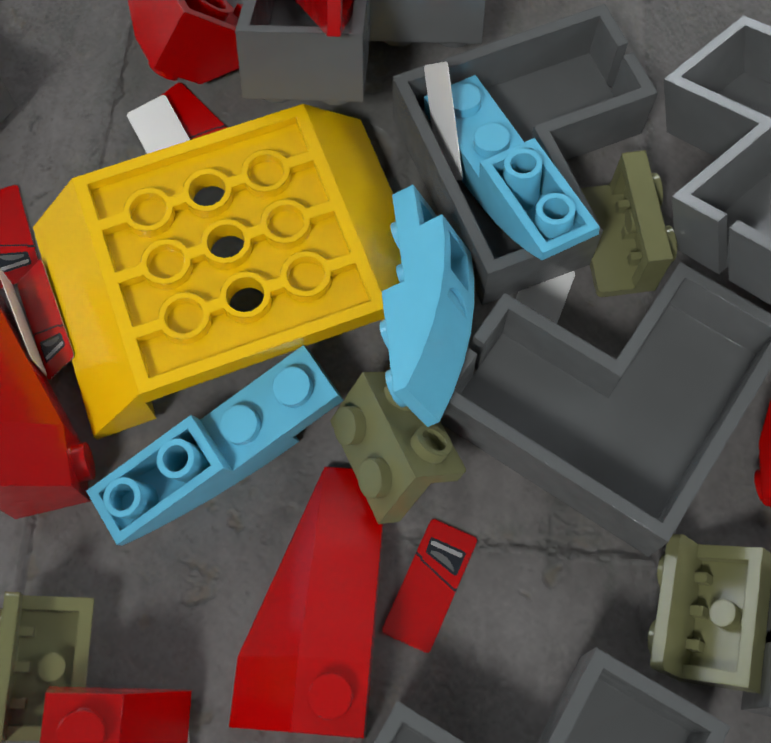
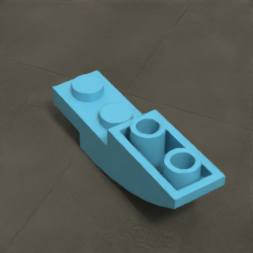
M473 75L452 84L451 90L463 175L462 182L494 222L512 240L540 260L549 258L599 235L600 226L536 139L533 138L526 142L522 140L477 76ZM428 95L424 96L425 113L431 121Z
M411 185L392 195L396 221L391 223L390 228L394 241L400 249L401 264L396 266V273L400 283L381 291L385 319L380 322V332L389 351L391 369L386 371L385 379L392 398L400 407L407 406L429 427L440 422L464 364L474 312V271L469 249L443 214L437 216L416 187Z
M302 345L202 419L192 415L188 416L86 490L115 543L123 546L181 517L259 470L297 444L299 440L296 435L340 404L344 399L311 351Z

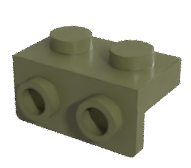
M646 150L626 152L620 156L610 185L580 188L603 230L590 262L595 292L599 297L655 291L677 255L676 235L670 225L665 226L661 212L663 202L661 178L658 173H651Z
M362 372L330 422L334 428L336 439L341 444L358 480L360 490L366 497L378 524L400 522L431 483L458 481L466 472V468L441 422L427 427L407 406L402 408L397 405L388 390L385 379L386 372Z
M673 534L666 544L665 554L661 556L657 568L660 594L656 619L651 623L648 632L651 668L680 682L760 694L771 591V553L761 547L697 544L684 534Z
M5 591L3 608H0V742L40 741L45 693L49 686L86 687L94 598L23 595L21 592Z

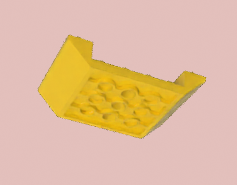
M300 104L80 175L69 181L33 226V230L74 352L72 364L92 433L97 440L157 419L152 400L297 350L302 345L308 346L385 319L381 291L400 283L396 273V266L401 264V255L390 228L391 223L396 221L392 198L393 192L360 119L307 104ZM215 186L225 191L221 200L213 205L203 206L193 201L195 195L205 187ZM235 236L244 241L243 248L232 257L222 258L211 253L213 245L223 237ZM244 288H255L261 291L264 297L262 303L254 310L241 312L230 307L233 295Z

